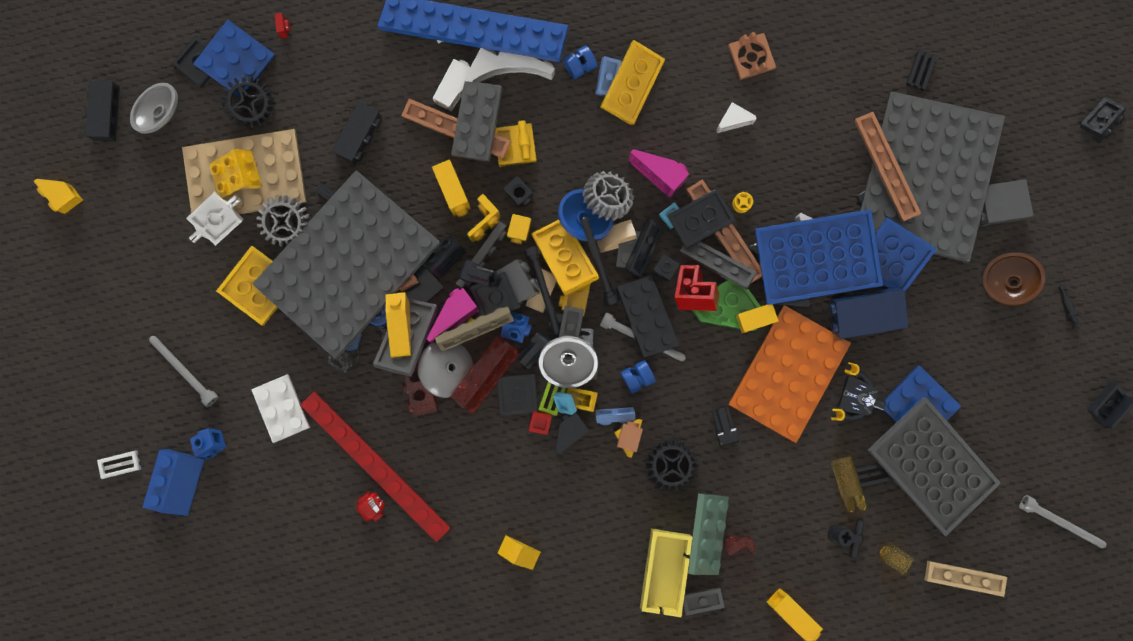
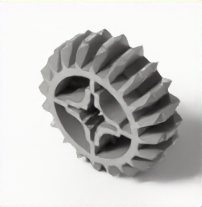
M602 171L600 174L596 173L593 177L591 176L585 184L582 195L585 197L583 203L588 204L587 209L593 210L592 215L597 213L599 218L603 216L606 221L610 218L614 221L626 215L632 207L634 195H632L633 189L628 188L630 183H625L624 178L620 179L618 173L614 176L611 171L607 174Z
M276 195L275 200L272 197L268 199L269 204L266 202L262 203L265 209L260 208L258 212L263 216H257L256 219L262 221V223L257 224V227H263L264 230L260 232L261 235L267 233L266 241L273 238L272 244L275 245L279 241V246L282 247L285 243L288 245L295 236L298 237L299 232H304L303 228L308 223L304 219L310 216L309 214L303 215L307 208H299L302 203L301 201L294 204L295 197H291L288 201L287 195H283L282 200L279 195ZM283 205L290 209L286 213H282L279 210L276 211L274 207ZM270 214H272L271 217L274 219V226L272 228L269 223ZM294 214H296L298 219L297 228L295 227L296 225L292 221V217ZM287 216L285 224L280 225V222L282 221L281 218ZM281 229H286L287 231H291L293 234L290 236H283L277 234V232Z

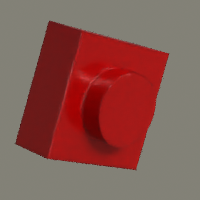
M282 13L275 14L278 35L281 38H288V31H291L289 20H286Z
M533 411L529 431L548 435L552 415Z

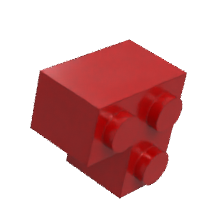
M680 265L675 300L679 310L717 311L720 294L716 282H703V275L699 265Z

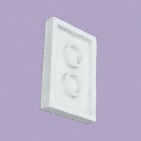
M288 374L251 389L273 443L310 428Z

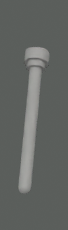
M605 313L600 324L601 327L605 329L614 328L634 338L631 328L615 321L616 319L613 318V315ZM674 349L663 352L679 361L686 359L684 354Z
M156 336L149 338L150 343L201 395V402L206 407H210L219 398L214 391L206 390Z
M1028 495L1023 497L1019 505L1020 509L1027 513L1035 512L1100 548L1106 547L1105 541L1042 508L1034 498Z

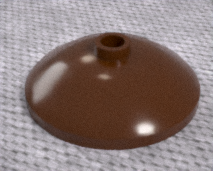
M1018 252L1006 253L996 257L987 265L983 274V286L988 296L997 303L1006 306H1021L1033 301L1041 294L1045 286V271L1042 265L1030 255ZM1017 283L1018 285L1013 287L1010 284Z

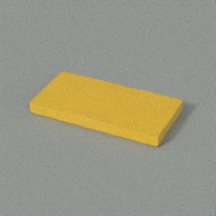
M633 40L600 107L626 123L634 125L665 58Z
M559 220L531 233L564 296L599 279L596 270L578 239L571 236L562 227Z

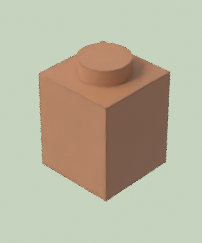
M630 421L627 424H622L617 447L637 452L643 429L638 428L639 424Z

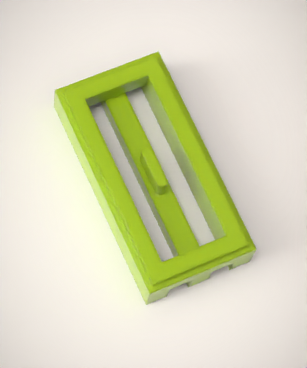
M548 381L539 410L557 416V406L555 411H552L551 408L554 402L553 395L557 393L559 386H554L547 409L543 408L551 383ZM562 387L561 393H565L566 388Z

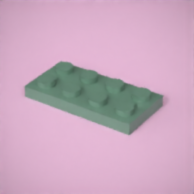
M698 493L688 567L689 574L719 575L729 497Z

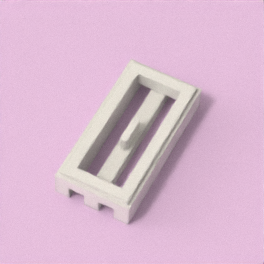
M138 451L97 460L101 479L141 470L140 460L137 455ZM129 456H132L133 460L109 466L103 465V463ZM134 463L132 468L105 474V470Z

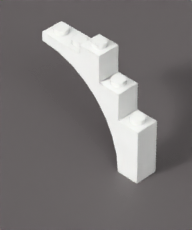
M480 48L471 67L463 60L457 61L453 59L433 96L435 104L452 111L462 97L465 81L480 83L495 75L515 72L536 74L552 80L555 75V68L550 62H542L537 58L499 52L497 56L493 50Z

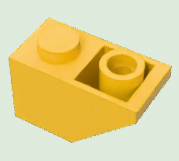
M43 179L34 180L38 186L37 191L48 199L49 207L55 212L58 211L66 214L83 201L73 186L65 182Z

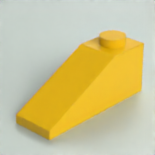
M405 292L387 294L386 319L391 358L411 356L410 302Z

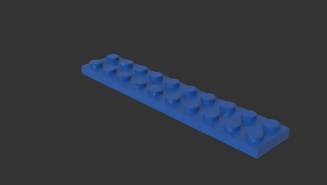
M386 0L378 23L379 30L555 62H560L569 30L568 25L428 0Z

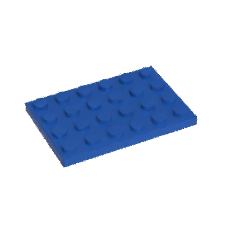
M871 209L754 229L766 305L883 286Z

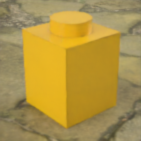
M512 214L507 234L512 243L522 245V242H527L532 222L531 218Z

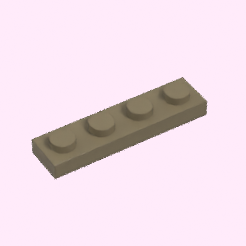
M508 306L498 308L491 314L480 316L470 323L461 324L458 328L451 331L442 332L439 336L435 337V340L443 352L511 323L514 319Z

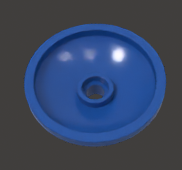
M584 189L569 192L563 197L558 207V217L562 227L574 238L587 241L580 221L582 217H587L595 241L604 238L612 229L614 221L611 218L606 221L603 216L599 218L597 213L592 215L593 210L587 209L588 204L583 203L585 198L582 196Z

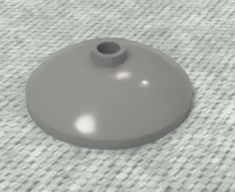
M158 83L146 89L138 97L131 110L130 123L133 129L139 133L147 134L164 127L173 117L177 108L178 94L176 89L168 83Z
M573 336L553 339L544 346L539 356V368L544 378L550 383L563 388H574L584 385L592 379L598 367V358L594 348L585 340Z
M435 341L428 345L419 357L418 376L424 388L431 394L442 398L454 397L462 393L469 386L473 377V361L469 352L461 344L442 352ZM450 364L453 366L452 371L449 370Z

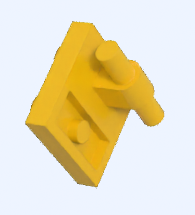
M519 121L518 125L496 128L495 134L512 142L505 159L498 157L499 167L537 162L531 123L526 124V121Z

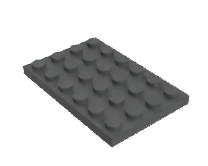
M925 397L918 401L868 449L870 454L944 536H947L1001 484Z

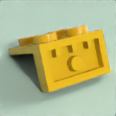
M484 194L477 200L480 204L478 205L480 212L485 218L467 233L472 243L475 240L477 242L482 240L486 235L484 232L489 228L494 229L501 218L497 208Z

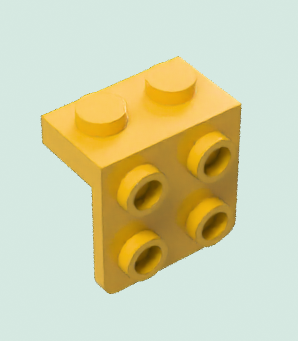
M233 149L210 163L218 195L222 199L227 198L242 188L258 189L262 186L251 150Z

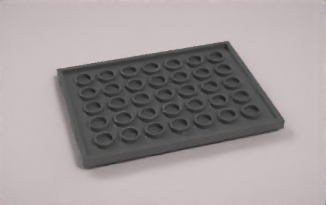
M891 91L881 129L922 214L901 222L874 162H872L860 211L871 209L875 233L886 217L936 247L937 250L934 254L969 262L1005 116Z
M356 170L303 228L304 232H299L298 237L295 236L252 285L337 360L385 307L386 295L397 293L437 249L441 242Z

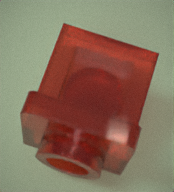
M743 534L737 538L735 536L729 538L723 547L729 556L744 546L752 555L756 553L753 549L755 544L749 536L746 538Z

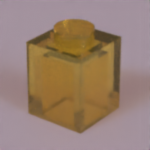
M892 544L884 546L880 551L881 557L879 560L903 576L915 560Z

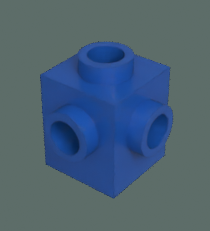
M511 312L514 321L502 326L500 337L523 343L524 337L529 336L532 325H528L530 317Z
M210 428L201 430L190 439L195 457L211 459L218 452L226 448L221 430Z

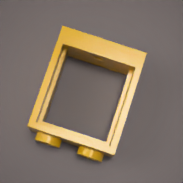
M450 159L433 166L432 169L453 216L462 217L468 214V210L471 208Z
M779 588L767 601L805 641H816L820 637V632L823 629L782 589Z

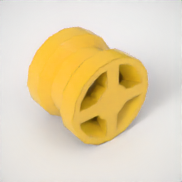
M747 192L737 194L732 202L733 209L738 213L747 212L753 205V198Z

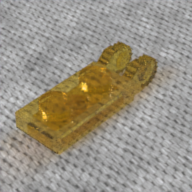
M851 456L832 460L831 465L837 485L848 512L855 511L854 501L851 498L853 496L859 510H865L866 502L862 495L863 493Z

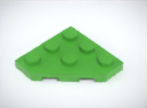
M726 280L717 287L720 294L717 311H692L700 322L740 329L736 315L761 306L749 289L745 290Z

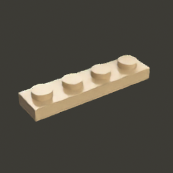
M927 561L924 579L928 582L1003 597L1007 583V577L932 561Z

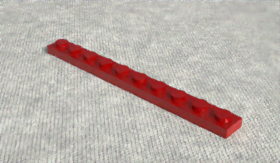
M315 391L300 405L436 542L451 528Z

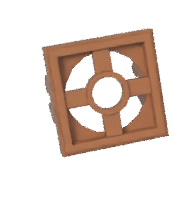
M752 32L748 37L743 35L739 41L728 45L740 80L776 68L764 33L756 35L755 32ZM750 43L758 44L763 48V51L757 52L752 50ZM742 46H745V56L738 58L739 50ZM749 52L755 53L757 60L749 62L746 57ZM766 56L765 62L758 67L757 62L759 58ZM746 62L750 64L752 68L747 69L741 64Z

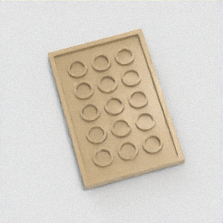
M295 129L182 147L191 213L214 191L218 194L210 170V163L233 149L252 151L262 186L258 189L242 188L223 199L228 202L234 195H237L236 199L240 198L241 201L233 208L238 214L257 212L260 208L265 209L262 203L266 202L269 204L268 199L272 197L275 200L276 195H279L281 200L283 195H287L288 201L291 197H295L294 204L298 201H301V204L307 203ZM278 205V206L274 207V209H275V208H281V207H287V206Z

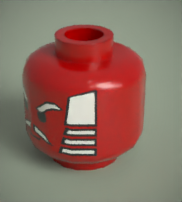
M368 491L356 501L358 503L356 510L365 521L372 519L377 521L384 515L382 511L385 508V503L377 493H370Z

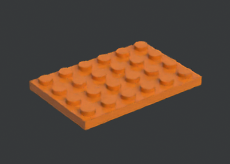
M783 305L777 316L779 321L771 326L728 405L792 442L797 443L851 343L845 339H839L836 334Z

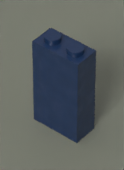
M899 287L830 298L829 312L833 318L831 331L839 339L908 328L905 290Z

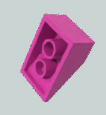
M634 149L630 152L628 162L669 198L685 183L689 175L687 167L682 163L678 164L674 160Z
M457 288L449 294L450 298L447 299L427 337L430 343L435 342V337L439 336L442 332L457 328L479 312L478 307L464 288L461 290Z

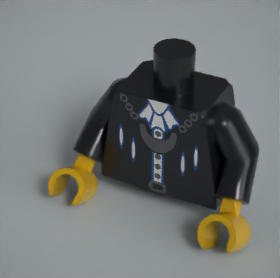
M849 362L851 370L845 369L844 372L850 375L846 377L837 409H832V411L836 412V417H831V420L852 423L870 416L872 409L883 412L886 401L876 398L878 389L875 388L874 382L866 373L859 369L857 364Z

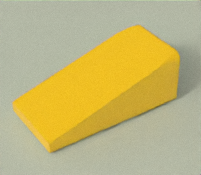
M773 304L736 315L742 333L779 321Z

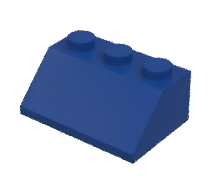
M170 449L159 450L142 508L161 513L188 516L205 459Z

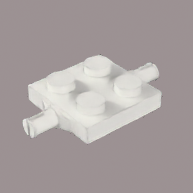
M214 191L186 218L196 229V232L189 239L192 240L194 238L192 242L196 243L203 236L216 246L243 221V218L233 208L241 201L240 198L236 199L238 196L234 195L227 202Z

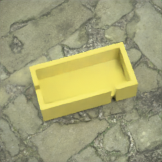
M651 528L640 603L641 611L660 614L659 607H662L663 615L682 617L689 558L683 554L690 555L693 538L690 534Z

